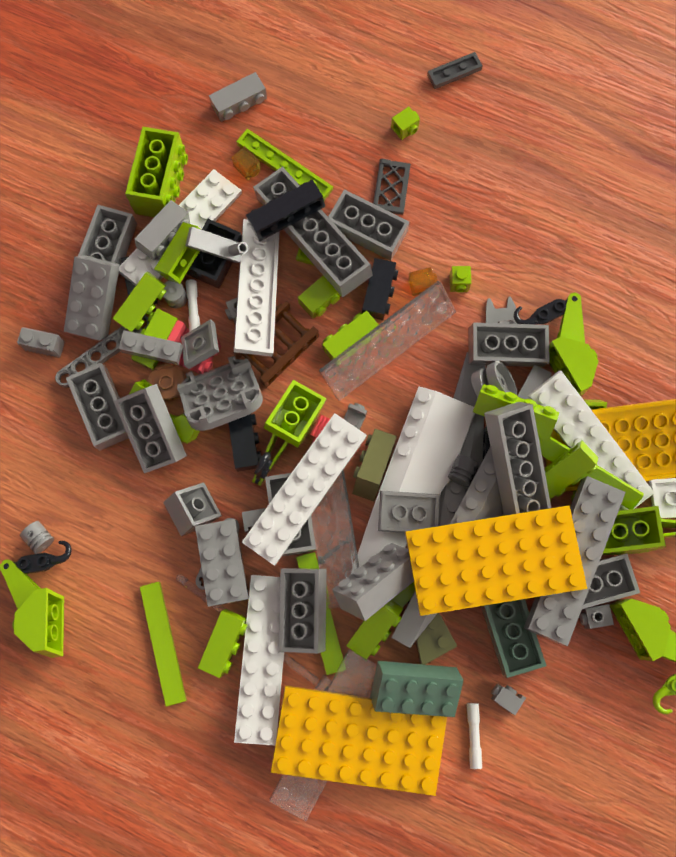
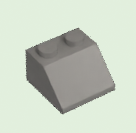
M205 483L176 491L163 502L181 536L196 531L195 526L209 524L222 516Z

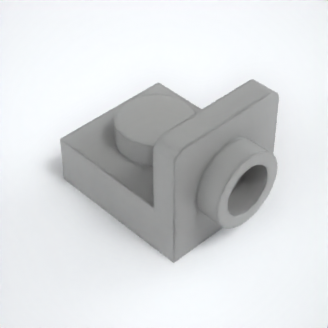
M350 403L344 420L360 430L366 418L367 410L358 403H354V405Z

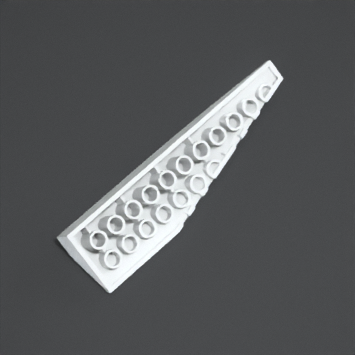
M418 387L376 498L352 573L368 562L371 557L382 551L386 545L393 543L406 548L405 532L378 531L380 491L441 495L445 486L451 481L448 476L457 456L462 451L474 418L473 406L440 392Z

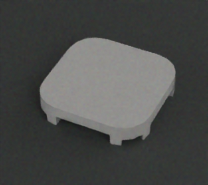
M235 356L228 357L229 364L197 376H194L192 371L185 374L187 378L181 384H177V390L181 397L185 411L184 414L191 428L199 431L213 429L247 416L261 406L263 396L247 358L239 360Z

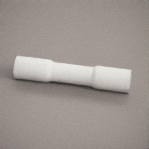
M193 279L186 281L189 332L200 326L197 304V281Z
M467 703L470 769H482L479 703Z

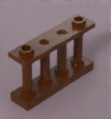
M287 301L276 307L275 324L283 317L301 334V338L297 342H292L275 326L274 335L288 347V351L284 355H279L273 350L271 358L275 360V364L270 368H266L252 354L233 352L236 359L244 356L261 373L260 381L266 388L319 337V331L314 326L310 330L305 329L288 313L290 311V304Z

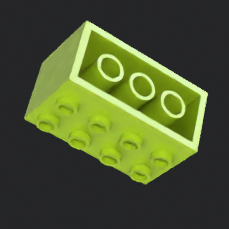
M142 127L125 192L126 198H128L135 214L155 217L170 200L175 202L176 197H179V184L184 178L183 168L184 165H187L188 154L185 152V145L182 143L178 132Z

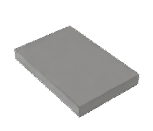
M380 491L378 531L406 532L437 527L439 522L440 494Z

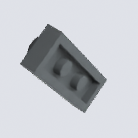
M473 52L429 70L427 76L434 89H437L481 71L483 65L476 52Z

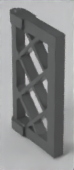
M387 159L379 160L373 204L391 213L404 214L410 163ZM383 167H389L391 171L384 175ZM398 169L405 170L404 177L398 174ZM392 173L399 179L393 184L386 178ZM384 179L389 187L381 191V181ZM401 182L403 184L402 192L399 194L394 187ZM392 189L396 197L389 201L384 193ZM380 196L387 202L386 204H378ZM399 198L400 206H393L391 203Z

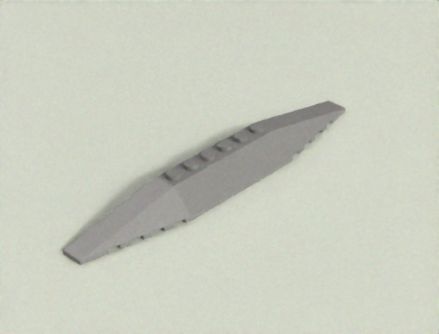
M534 365L517 397L530 399L528 395L548 380L552 373ZM491 446L450 524L500 517L502 515L503 508ZM415 592L392 639L410 648L438 613L420 616Z

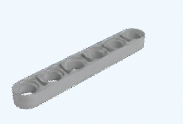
M145 315L142 320L147 321V325L144 327L146 329L150 322H148V317ZM123 326L59 370L55 376L56 382L60 386L68 388V382L61 383L60 378L64 374L71 376L78 373L76 366L79 363H84L85 369L101 362L105 363L119 353L123 330L126 331L128 329ZM143 328L135 329L133 332L140 334ZM109 342H116V347L113 350L107 349ZM100 352V359L93 361L91 359L92 354Z

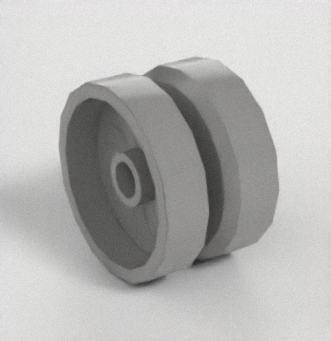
M495 361L487 365L486 369L481 368L472 373V385L477 397L483 384L493 385L498 390L512 392L517 395V388L513 377L507 367L500 361Z

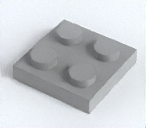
M211 319L181 337L184 366L188 369L219 352L216 326Z

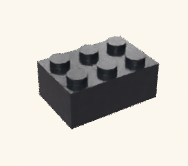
M207 219L202 228L204 231L239 243L242 239L240 232L210 219ZM200 251L186 274L216 288H220L233 262Z

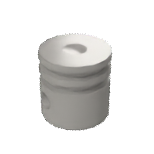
M165 282L164 284L167 286L164 289L167 292L163 297L167 304L172 308L183 307L188 298L182 283Z
M39 521L31 523L20 533V537L35 554H39L47 549L54 541V538Z

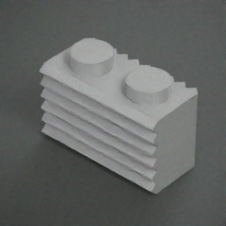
M22 327L17 343L25 351L28 350L29 352L32 351L33 353L36 352L59 358L61 357L65 341L57 334Z

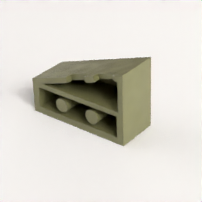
M378 429L374 430L373 435H368L365 444L368 446L367 451H362L359 460L362 462L361 467L357 466L353 475L356 481L352 494L374 502L397 436Z
M440 613L434 617L415 641L419 663L423 665L457 647Z

